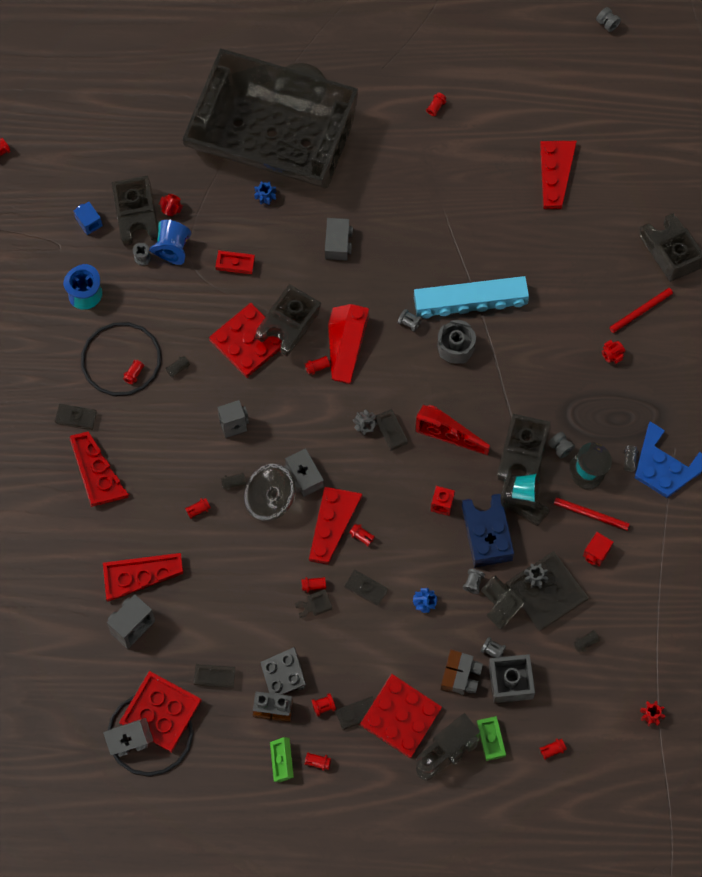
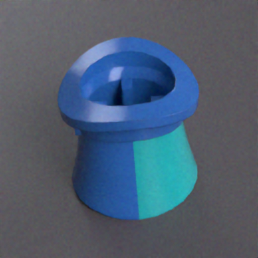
M161 220L158 223L157 243L151 246L149 251L172 264L182 265L185 261L183 247L191 236V230L179 222Z
M88 264L78 265L65 276L64 288L68 293L70 303L75 308L86 310L99 303L102 298V288L100 286V276L96 268Z

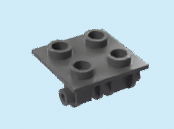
M295 647L260 662L269 693L283 695L295 689L298 691L305 689L304 685H306Z

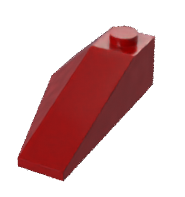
M348 304L332 309L328 330L331 374L334 381L351 383L369 320V308Z
M423 405L418 412L415 432L488 456L490 449L488 443L437 407Z

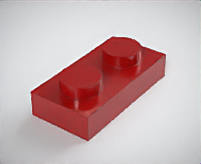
M218 250L215 268L219 271L252 275L255 255Z

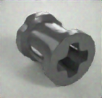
M137 243L133 247L136 264L141 266L147 265L151 260L148 245Z
M405 308L399 317L398 324H404L410 327L411 331L415 332L422 321V317H416Z
M469 569L467 572L469 576L466 584L463 585V589L473 594H479V586L485 574L476 569Z
M488 637L480 652L498 658L502 657L506 646H501L492 641L491 637Z

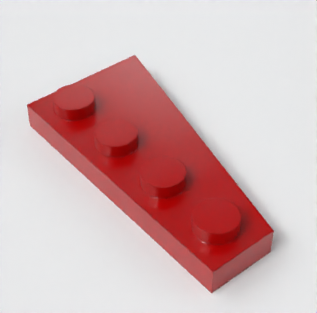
M540 141L543 209H562L577 141Z
M89 431L71 435L70 442L91 507L128 498L129 494L120 484L117 475L113 473L110 464L101 454V450Z
M324 487L309 561L329 564L362 498V493Z
M181 553L104 562L106 601L109 602L183 574Z

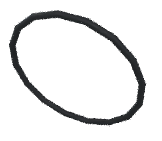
M130 322L111 323L99 328L87 339L81 352V368L87 381L98 391L112 396L131 395L143 390L155 379L161 365V349L155 337L144 327ZM113 326H131L142 330L152 339L157 349V366L152 377L141 387L129 392H111L100 388L90 379L85 369V352L90 341L101 331Z
M134 696L119 705L110 718L108 730L112 729L114 718L122 707L130 703ZM191 720L188 724L189 738L185 751L175 763L163 770L153 772L134 770L123 763L117 754H114L113 757L119 765L131 773L145 776L166 773L179 765L190 750L193 737Z

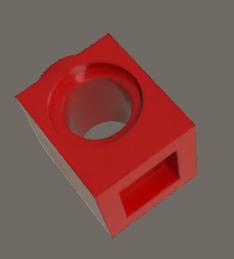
M436 486L431 503V512L450 516L455 490Z
M596 532L584 550L583 557H585L588 563L596 564L600 567L612 549L614 542Z

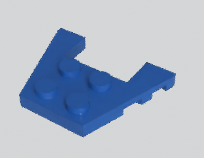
M649 422L634 478L668 498L685 486L687 482L701 474L702 453L699 452L691 465L687 467L655 447L665 430Z

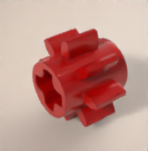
M174 194L162 196L159 202L162 208L161 212L168 216L180 214L183 207L180 202L181 199Z
M609 340L604 344L602 355L608 363L614 361L617 364L623 360L625 348L619 341L613 342Z
M647 701L646 708H641L640 710L641 713H644L641 721L646 720L648 726L651 723L659 726V719L665 718V715L661 714L665 707L657 705V701L654 704H650ZM651 710L655 711L654 717L650 716Z

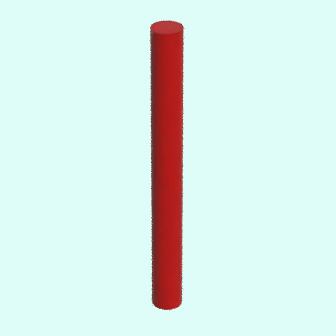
M667 288L610 326V331L615 333L672 295L673 291L671 288Z
M557 497L554 505L626 531L628 530L630 523Z

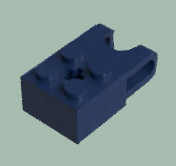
M493 494L491 496V507L486 511L477 510L471 499L462 500V511L474 568L513 561L514 551L501 494Z

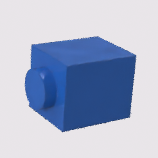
M90 202L81 204L73 210L75 219L86 235L103 226L100 216Z

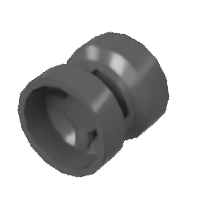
M606 7L598 14L596 21L599 24H603L608 32H612L620 24L621 18L618 15H614L609 7Z
M563 432L557 433L548 442L549 446L556 450V454L560 459L567 456L575 448L573 443L566 439V435Z

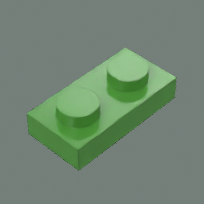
M497 716L477 720L486 761L506 757Z
M283 737L270 742L274 782H282L294 778L290 738Z

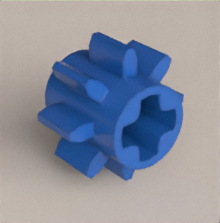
M261 181L258 187H254L256 192L254 198L259 199L260 204H270L272 199L276 200V187H271L270 182L263 183Z
M421 588L420 592H415L413 604L416 610H421L422 613H429L430 609H435L437 604L435 591H429V588Z

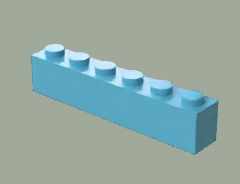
M525 276L414 289L416 316L422 318H430L434 315L448 316L451 313L465 314L476 310L483 312L488 309H504L509 306L522 307L528 304L529 299Z

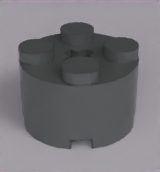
M452 320L450 323L444 324L438 333L437 349L439 356L450 363H466L474 353L476 334L471 326L462 320Z

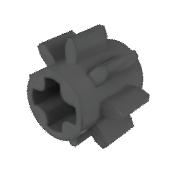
M366 409L364 412H357L355 419L352 420L357 424L354 428L357 431L361 430L364 435H366V432H373L375 425H378L374 420L376 416L373 412L369 414Z
M541 563L538 566L531 564L530 570L525 569L524 574L527 575L524 582H529L531 588L534 586L541 588L542 581H548V578L544 576L548 570H543ZM535 573L539 574L537 578L533 577Z

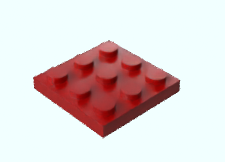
M252 303L248 304L209 337V341L246 378L289 343L288 339Z
M149 671L119 724L124 725L146 718L154 740L152 742L172 753L202 699Z
M391 674L359 725L408 758H411L442 706Z

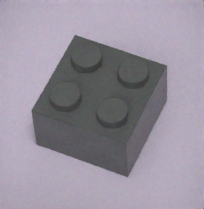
M134 594L132 598L128 597L123 602L122 608L118 612L114 611L109 616L107 625L111 635L129 649L155 622L152 609Z
M530 654L490 658L489 673L493 703L534 699L535 689Z

